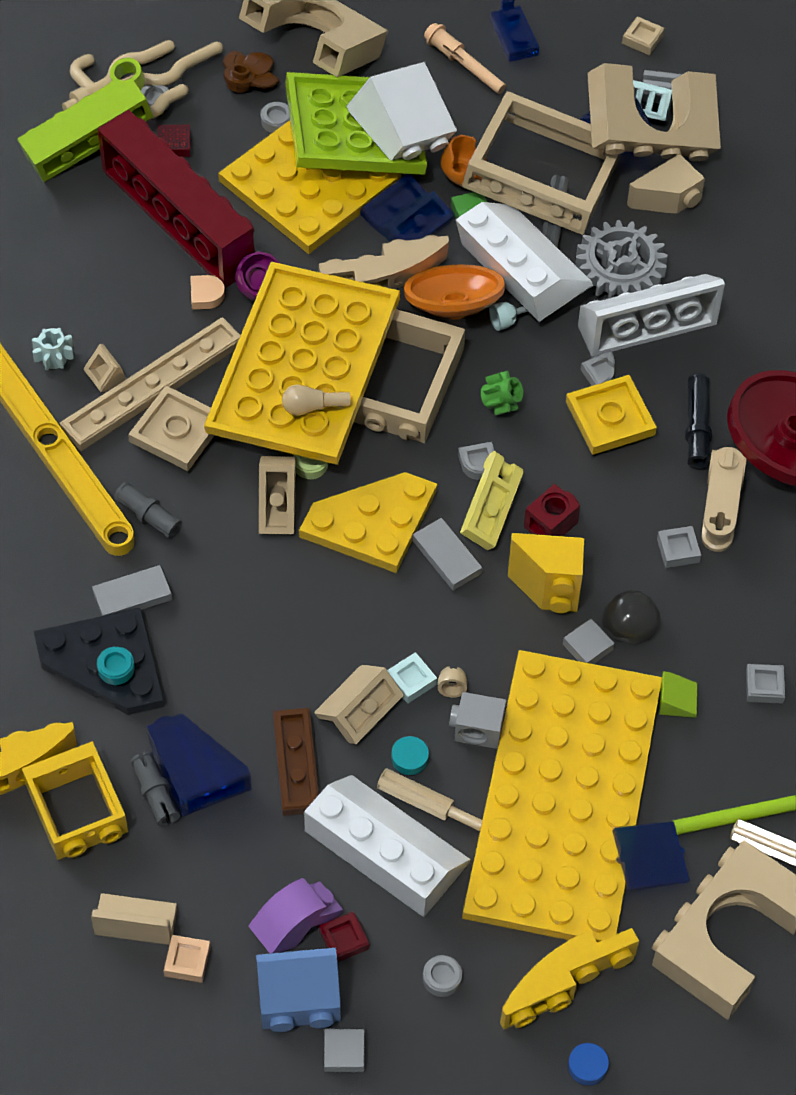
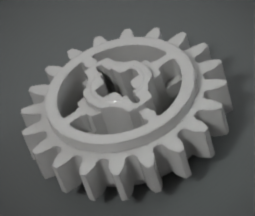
M617 220L615 227L612 228L607 222H603L602 231L592 227L591 236H582V244L577 246L575 266L592 281L591 287L596 286V296L601 295L605 291L608 293L609 299L622 293H633L648 289L661 283V278L665 277L668 255L663 253L665 245L664 243H656V233L646 236L647 227L643 226L636 230L632 221L628 224V227H623L621 221ZM597 259L601 260V265L598 263Z

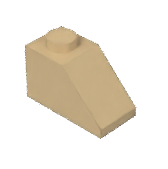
M677 155L630 183L627 205L631 209L677 214L687 207L692 208L699 203L702 198L705 178L685 158Z
M261 456L259 534H294L296 457Z

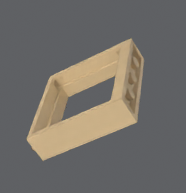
M506 91L468 163L462 187L583 235L621 154H606L603 149H592L591 124ZM504 121L605 160L586 200L485 161L484 159ZM475 175L482 177V180L474 178ZM574 214H576L578 216H581L582 219L578 220L576 218H573Z
M396 309L386 338L444 354L420 413L363 397L354 422L365 425L373 431H385L398 435L404 440L409 438L425 443L463 353L465 329Z

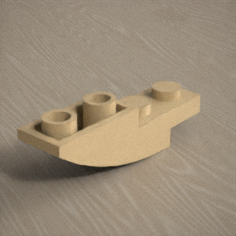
M429 235L417 240H393L382 244L381 256L364 255L358 259L350 260L332 259L326 263H319L318 272L397 289L404 286L406 281L413 275L437 267L447 259L449 238L448 236L438 237Z

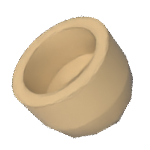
M450 666L444 668L438 677L439 693L450 698L462 696V692L467 691L465 672L460 667H457V669H450Z

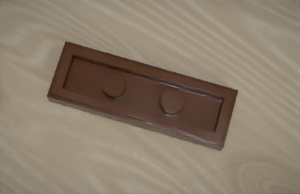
M308 707L273 711L282 815L304 814V811L319 795L310 709Z

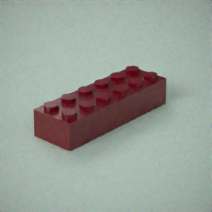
M129 109L99 127L97 130L103 172L209 275L219 278L224 284V289L235 283V272L238 264L246 255L255 252L254 227L251 221L245 216L241 217L233 209L226 197H220L212 189L205 177H199L191 169L184 157H178L164 138H158L150 130L147 122L142 118L138 119Z

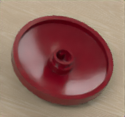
M769 370L754 374L738 387L730 401L727 412L730 434L740 452L756 468L778 481L796 486V372Z

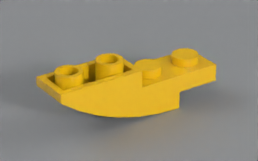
M73 722L51 723L43 729L30 732L16 731L7 737L0 738L2 751L0 752V795L25 785L22 768L75 748L77 741Z
M633 928L600 942H597L591 930H588L550 952L522 978L510 994L501 1013L500 1024L503 1030L513 1025L516 1028L524 1027L536 1019V1015L550 1010V1012L554 1013L563 1010L574 999L577 985L575 982L578 981L579 984L587 983L596 978L599 972L611 966L614 969H619L632 962L634 956H636L639 944Z

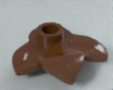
M237 50L229 52L223 60V65L226 68L223 78L226 81L227 88L235 92H246L251 86L263 89L277 85L280 80L269 72L274 63L273 58L262 52H253L248 56Z

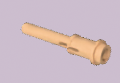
M433 23L427 28L424 34L427 45L435 46L449 60H457L497 94H501L505 90L506 84L464 50V44L446 32V27L443 24Z

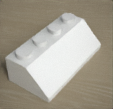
M481 202L456 219L462 245L484 267L498 272L504 278L505 288L539 322L592 286V281L514 207L506 204Z
M703 274L695 277H685L680 281L664 285L657 284L648 289L633 293H622L617 297L601 301L594 300L580 306L578 327L591 356L594 357L610 350L613 352L717 325L725 283L721 278Z
M352 775L328 784L304 811L305 832L422 917L428 914L469 865L471 860Z

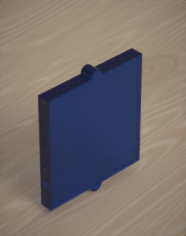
M674 821L618 827L612 830L619 855L616 860L622 866L628 890L681 884L689 881L683 858L685 850L680 847Z

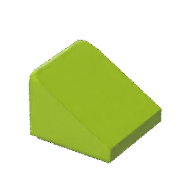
M663 671L660 687L659 715L696 718L697 683L674 673Z

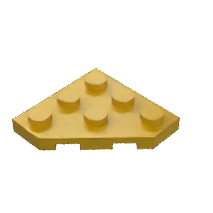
M404 472L313 502L299 529V537L397 573L412 543V536L418 531L437 492V483Z

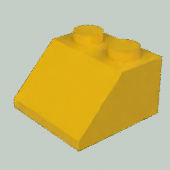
M512 533L508 577L541 609L551 610L555 613L577 612L583 576L584 538Z

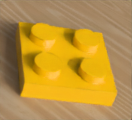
M630 375L566 394V403L592 455L656 435L657 427Z

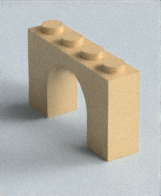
M243 0L239 19L262 33L288 23L305 24L325 32L320 35L313 63L337 78L380 58L388 32L385 28L337 0Z
M603 63L588 72L592 149H603L606 154H621L625 151L633 152L634 156L637 157L661 154V157L664 159H672L677 155L688 156L690 161L707 160L709 158L708 155L721 149L716 74L688 71L671 81L673 122L669 131L663 132L650 127L637 111L634 100L632 66Z
M745 839L736 849L732 847L727 849L718 863V866L721 868L714 877L708 874L696 891L699 895L692 905L686 902L681 907L674 919L677 922L670 933L664 930L652 946V949L655 951L653 967L727 1020L730 1019L750 993L755 976L714 946L707 932L706 921L721 908L743 905L763 913L794 935L796 932V874Z

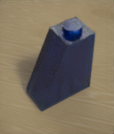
M181 713L173 717L164 716L157 719L152 725L147 726L149 744L164 777L168 780L170 791L182 817L252 790L251 773L248 767L184 714Z

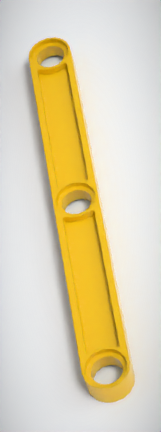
M0 343V402L104 549L114 556L128 554L135 544L134 531L131 524ZM45 434H53L58 437L50 445H44L38 441ZM115 532H123L128 535L127 540L121 544L111 543L109 537Z

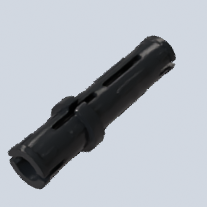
M701 373L692 374L688 378V427L685 430V440L688 442L687 463L694 469H703L709 466V442L712 440V429L709 427L710 379Z

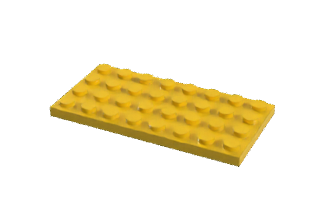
M522 650L518 651L462 919L570 940L588 930H591L597 942L616 935L662 677Z

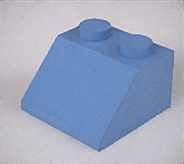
M336 948L256 955L262 1029L286 1032L292 1030L294 1026L310 1025L312 1028H326L333 1025L334 1022H341Z

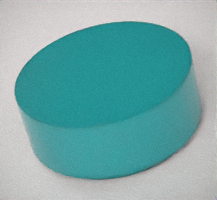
M117 646L102 651L97 659V669L100 678L111 685L127 682L133 676L135 669L132 654L127 649Z
M406 736L395 742L392 747L391 761L398 772L405 775H415L426 768L429 751L424 741L414 736Z

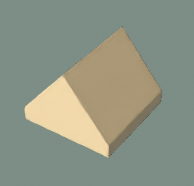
M99 344L83 370L100 392H106L126 380L121 366L104 344Z

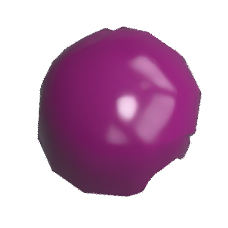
M257 251L246 255L238 264L235 272L236 284L239 292L248 300L255 301L270 263H280L273 255Z

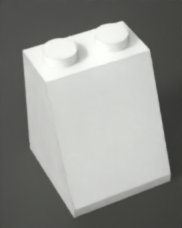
M425 62L371 76L347 105L350 114L390 160L401 157L404 160H410L428 149L431 152H437L448 146V140L457 131Z

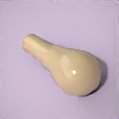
M296 384L285 390L282 396V404L291 415L300 416L315 410H321L324 407L350 406V392L323 393V390Z

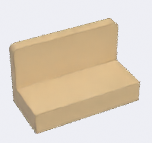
M361 665L314 713L318 719L333 721L348 743L357 744L404 694L385 667Z
M101 893L98 909H94L91 916L94 934L170 945L178 909L177 903Z

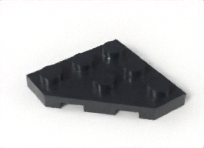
M140 608L34 631L41 668L48 673L64 677L71 681L72 685L95 698L101 697L114 704L117 710L127 715L164 707ZM122 647L127 649L133 656L134 673L127 682L111 685L100 678L97 669V659L101 652L107 648Z

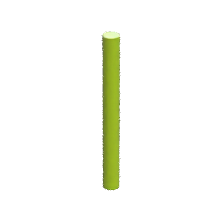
M796 795L672 820L673 831L675 835L732 824L738 818L746 821L796 810Z

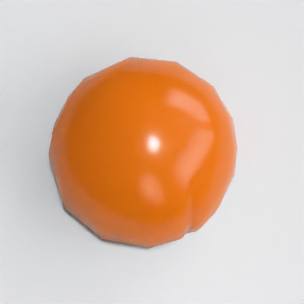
M462 134L453 137L441 155V168L449 180L462 187L468 163L476 150V139ZM475 175L474 178L482 180V177Z

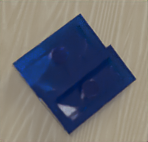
M406 174L362 207L359 213L376 231L390 242L397 239L405 241L422 239L431 235L455 215L434 191L428 194L410 174Z

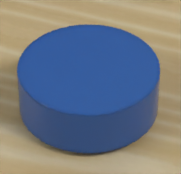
M580 1044L570 1054L568 1062L569 1073L579 1084L586 1086L598 1084L606 1076L609 1065L608 1056L596 1044Z

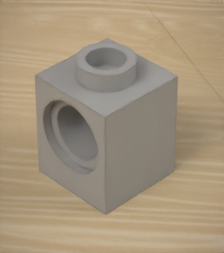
M462 692L460 705H452L449 726L455 727L454 741L498 749L506 699Z

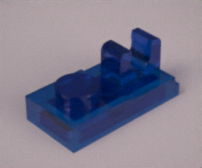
M501 0L500 10L491 12L490 20L509 62L539 56L538 42L521 6L514 7V0Z

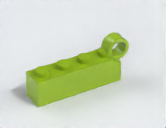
M133 58L117 60L110 68L112 81L108 85L91 95L85 96L81 101L64 111L58 112L51 119L36 128L28 130L24 135L17 138L26 158L43 183L99 150L97 129L128 109L138 119L142 118L147 121L154 117L146 97L141 92L145 85V76L137 60ZM127 73H135V75L128 80H120V78Z

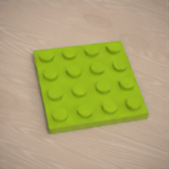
M287 72L285 84L296 167L425 175L427 161L425 151H422L420 155L410 160H404L403 157L390 160L350 114L347 105L370 77L340 76L337 78L334 75Z

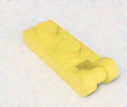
M496 451L491 452L484 462V472L460 531L462 535L487 551L496 546L523 475L522 468L516 464L509 465L504 461V457Z

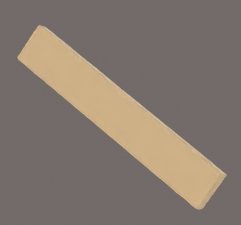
M221 317L61 421L60 427L80 451H83L150 407L165 386L176 390L234 352L241 335Z

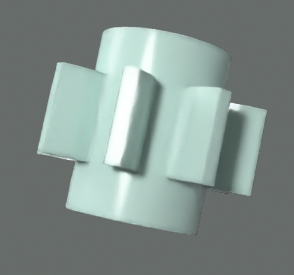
M61 328L42 329L39 338H32L34 362L42 361L45 365V370L49 368L63 369L67 359H74L72 336L67 335L64 337Z

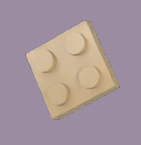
M165 386L128 434L129 442L189 471L215 436L205 433L204 424L211 407Z

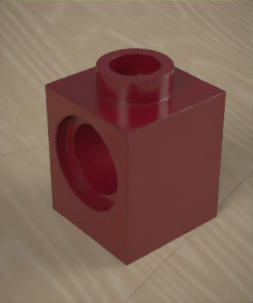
M554 483L526 508L524 528L535 535L564 536L578 524L581 504L578 503V500L572 493L563 491ZM555 512V513H558V514H560V515H552V514H549V513Z

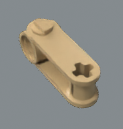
M732 447L712 450L707 480L709 485L701 538L704 546L714 552H722L731 546L737 521L740 491L743 486L747 458L740 451Z

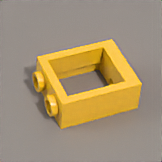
M93 741L22 768L25 785L57 860L64 857H77L83 854L89 847L99 843H112L118 840L122 834L128 832L126 815ZM93 774L111 816L59 836L42 793Z

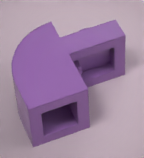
M301 878L287 885L270 898L248 927L270 954L296 948L311 927L336 919L343 909L334 899L331 891L324 887L321 882L308 884L304 878Z

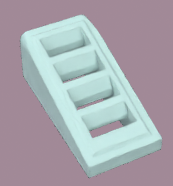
M633 80V87L638 88L635 98L638 113L641 116L667 121L672 102V89ZM644 90H648L650 93L646 109H641L640 105ZM656 93L662 94L658 112L652 111Z

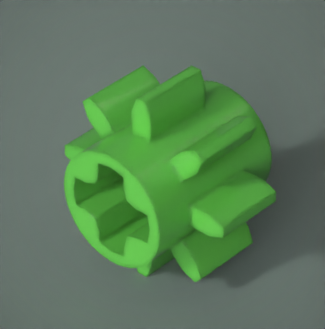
M509 371L486 376L488 384L483 385L481 388V399L485 407L494 409L495 415L518 410L517 402H520L523 398V387L519 379L510 377Z

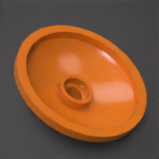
M445 265L430 268L413 275L404 285L405 298L414 307L438 317L454 320L462 319L493 305L505 291L504 278L498 272L476 265Z

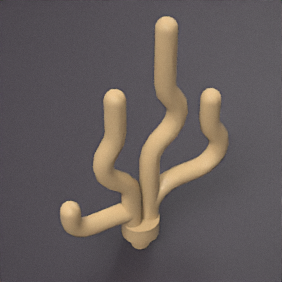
M166 40L145 51L131 52L119 56L111 63L106 77L95 83L83 72L84 69L94 64L95 59L93 55L85 54L77 58L70 66V75L80 88L70 92V100L62 103L63 110L81 101L85 96L91 95L108 85L112 81L110 68L117 60L133 58L140 65L152 62L172 52L175 47L173 41ZM218 41L213 42L181 58L166 73H143L145 85L167 86L173 84L189 68L220 54L223 51L222 43ZM134 75L128 76L122 80H128L132 78ZM180 84L161 94L154 104L150 106L154 117L149 120L161 115L169 104L185 97L188 94V87Z

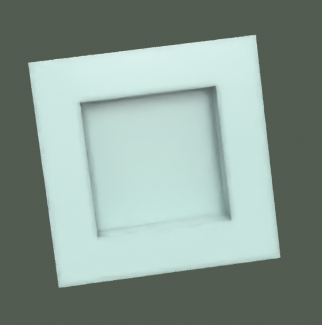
M416 652L387 670L403 692V699L407 703L412 702L437 685V677Z

